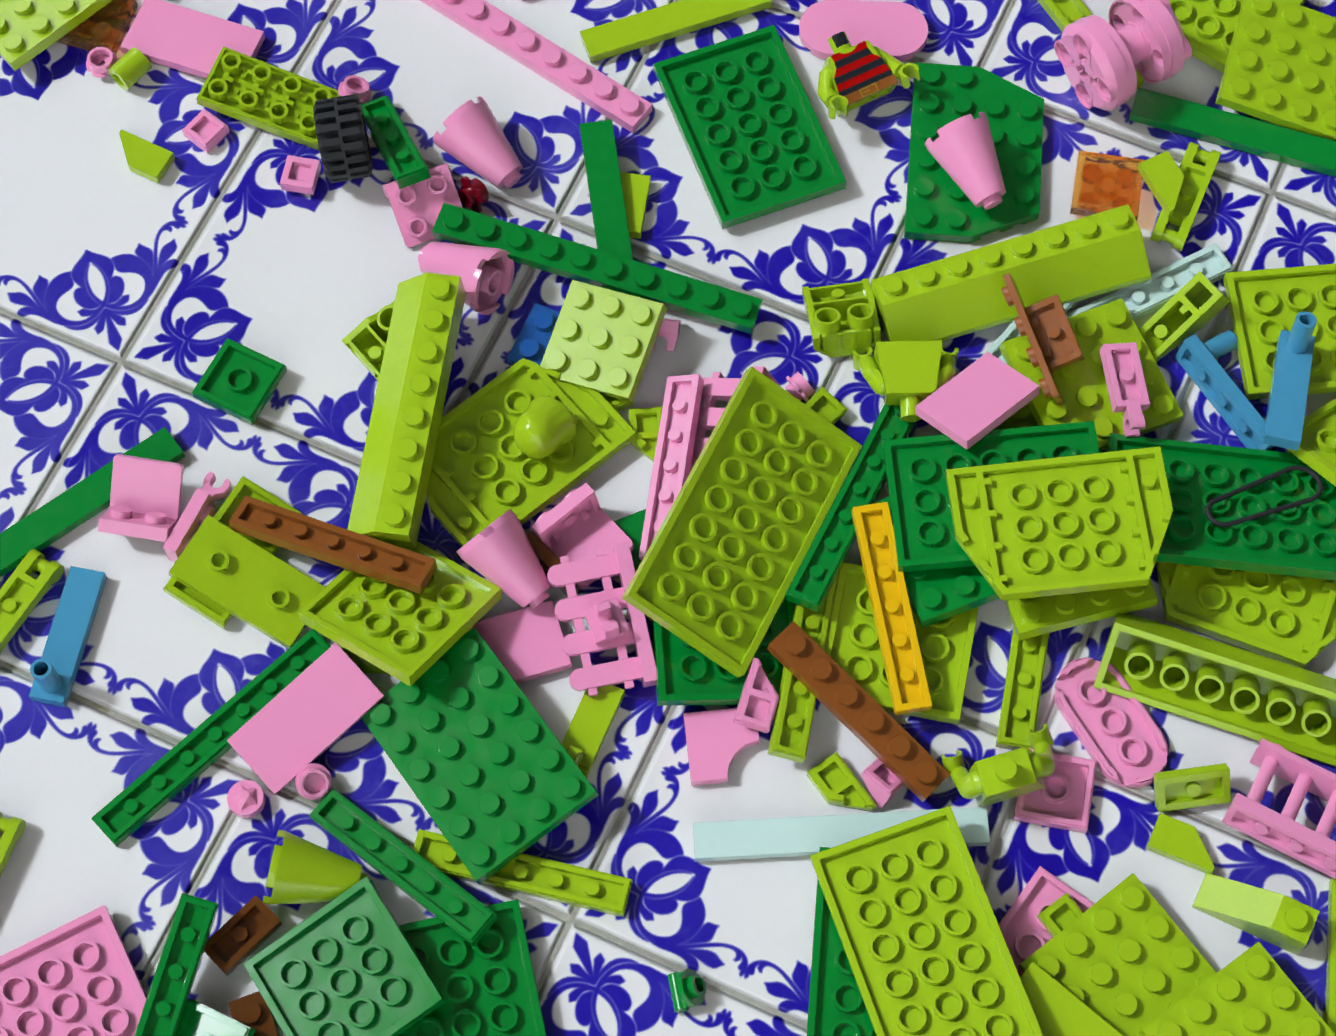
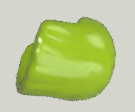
M538 396L530 402L528 408L516 420L513 428L514 440L518 449L523 454L533 459H542L554 453L559 447L574 438L576 423L572 413L561 402L548 396Z

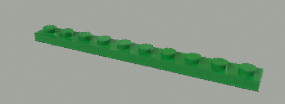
M443 203L432 230L433 237L455 244L500 248L510 253L507 255L508 258L514 262L586 284L663 303L667 309L749 334L753 332L762 307L763 299L448 203Z

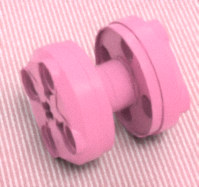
M1116 0L1109 9V23L1099 16L1089 15L1072 22L1064 28L1061 39L1054 43L1055 52L1063 65L1071 85L1075 89L1078 100L1085 108L1096 107L1104 111H1111L1124 104L1136 92L1137 76L1135 68L1145 79V82L1150 84L1165 81L1182 70L1184 61L1192 56V49L1189 41L1184 36L1177 16L1171 9L1169 0Z

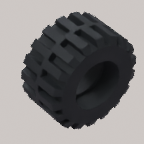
M356 94L315 101L313 108L315 128L321 160L328 180L331 183L370 177L373 170L365 118L359 98Z

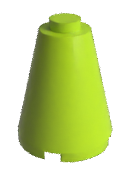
M278 829L277 837L284 839L283 845L274 846L266 887L273 889L271 897L263 896L262 903L269 905L329 903L366 876L368 877V874L361 873V864L290 832Z

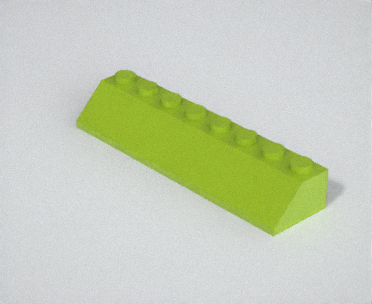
M1127 204L872 279L871 288L875 299L877 316L888 341H946L1013 321L1018 316L1015 305L1008 306L1001 290L1002 287L1007 286L1003 275L1010 273L1016 282L1025 307H1028L1055 294H1058L1062 305L1068 302L1081 301L1151 280V272L1141 229Z
M426 272L398 283L347 530L401 548L416 549L466 297L460 276Z
M1117 613L1101 659L1094 688L1102 690V687H1104L1107 692L1128 699L1132 697L1140 703L1257 741H1261L1263 738L1271 743L1281 745L1288 751L1336 766V679L1131 613ZM1109 663L1119 670L1131 687V691L1124 689L1113 674L1107 670Z

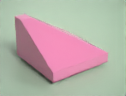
M879 759L875 760L861 773L871 796L881 810L905 785Z

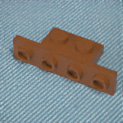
M1010 273L1003 275L1007 286L1002 287L1001 290L1008 306L1015 305L1019 316L1014 318V322L1021 337L1027 335L1032 347L1027 348L1026 351L1033 367L1040 366L1044 378L1039 379L1040 386L1047 399L1053 397L1055 402L1061 405L1065 402L1053 372L1085 359L1058 294L1025 307L1016 282Z

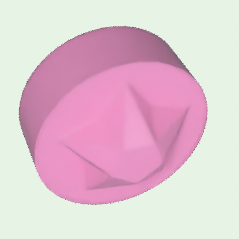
M239 781L228 792V806L240 818H253L265 806V794L262 788L254 781Z

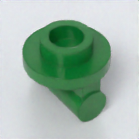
M685 969L681 972L667 975L675 1013L686 1012L689 1008L703 1003L706 984L704 979L694 970Z

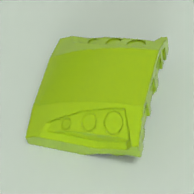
M868 278L862 279L859 282L809 288V286L802 287L803 302L815 351L830 358L853 355V350H856L858 354H865L868 347H874L876 342L881 341V329L875 299Z
M395 300L390 305L384 306L379 312L367 317L341 340L377 381L380 375Z

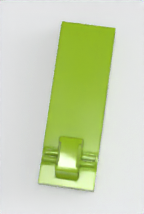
M613 685L597 688V696L589 697L588 690L585 691L561 743L587 779L625 696L624 689Z

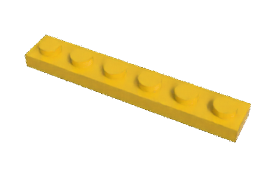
M888 502L853 507L851 513L895 715L930 710L932 702L903 571L898 572L894 529Z

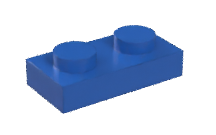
M537 303L534 304L507 357L508 365L512 366L522 358L538 363L540 366L560 312Z

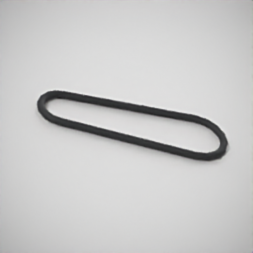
M1288 466L1210 500L1205 506V514L1207 519L1216 526H1235L1311 503L1321 496L1323 482L1314 470L1306 466ZM1290 471H1304L1310 474L1318 484L1316 494L1309 498L1233 521H1218L1210 512V508L1215 503Z

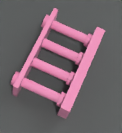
M1262 738L1249 761L1260 767L1247 797L1237 792L1222 822L1336 879V841L1329 838L1336 824V774L1286 750L1279 744L1271 743ZM1273 775L1294 784L1281 814L1261 804ZM1307 792L1328 801L1316 831L1295 821Z

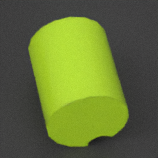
M132 47L108 69V73L122 89L129 90L152 68V65L140 50Z

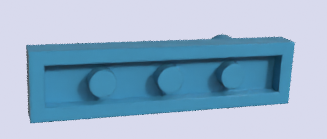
M1303 311L1298 313L1291 332L1281 330L1278 336L1263 444L1298 451L1301 444L1315 337L1312 336V333L1317 323L1315 315L1310 312Z
M1227 330L1204 343L1201 342L1196 334L1186 338L1175 355V359L1246 448L1272 451L1274 446L1263 444L1265 420L1216 360L1237 348L1238 339L1232 331Z
M75 566L70 567L42 657L35 660L30 666V673L34 678L29 698L32 701L67 707L108 578L105 572Z

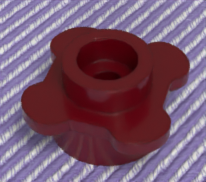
M465 176L460 180L462 184L461 189L458 190L460 201L465 207H471L472 211L481 213V205L489 199L487 188L479 179L474 178L470 180Z

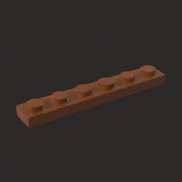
M246 495L229 520L230 528L235 532L421 595L437 568L436 559Z
M794 621L768 645L766 649L922 802L950 775Z

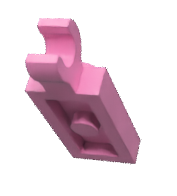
M1136 342L1103 344L1099 352L1113 413L1123 412V431L1125 437H1139V429L1146 427L1142 411L1148 409L1150 401Z
M209 472L205 476L202 488L196 489L163 546L170 561L176 562L208 515L211 517L215 516L216 507L214 502L226 498L232 491V484L229 479H226L221 487L214 488L212 486L216 481L215 474Z

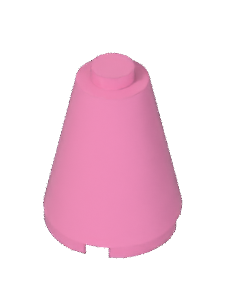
M481 96L477 97L476 104L469 100L457 108L443 122L446 130L442 135L438 131L434 134L433 142L439 148L497 188L505 186L509 189L522 177L519 173L522 169V164L487 102Z
M979 112V118L974 119L972 114L960 117L937 131L940 137L934 142L930 137L926 140L925 146L929 153L975 207L983 206L985 210H988L1003 201L1001 196L1006 193L989 121L984 112Z
M432 241L424 246L418 255L421 272L460 276L466 292L464 303L483 315H489L500 307L501 304L497 303L501 294L508 295L514 278V261L508 258L507 255L510 254L508 251L500 248Z
M511 508L456 551L462 560L491 583L500 587L506 595L523 608L530 604L534 609L550 596L546 590L551 585L516 513Z

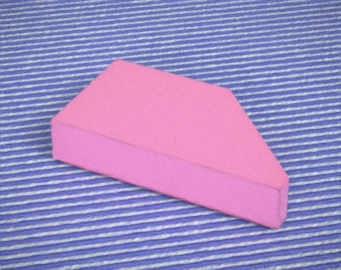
M753 657L733 723L768 733L777 708L779 695L773 684L771 685L761 667L760 660Z

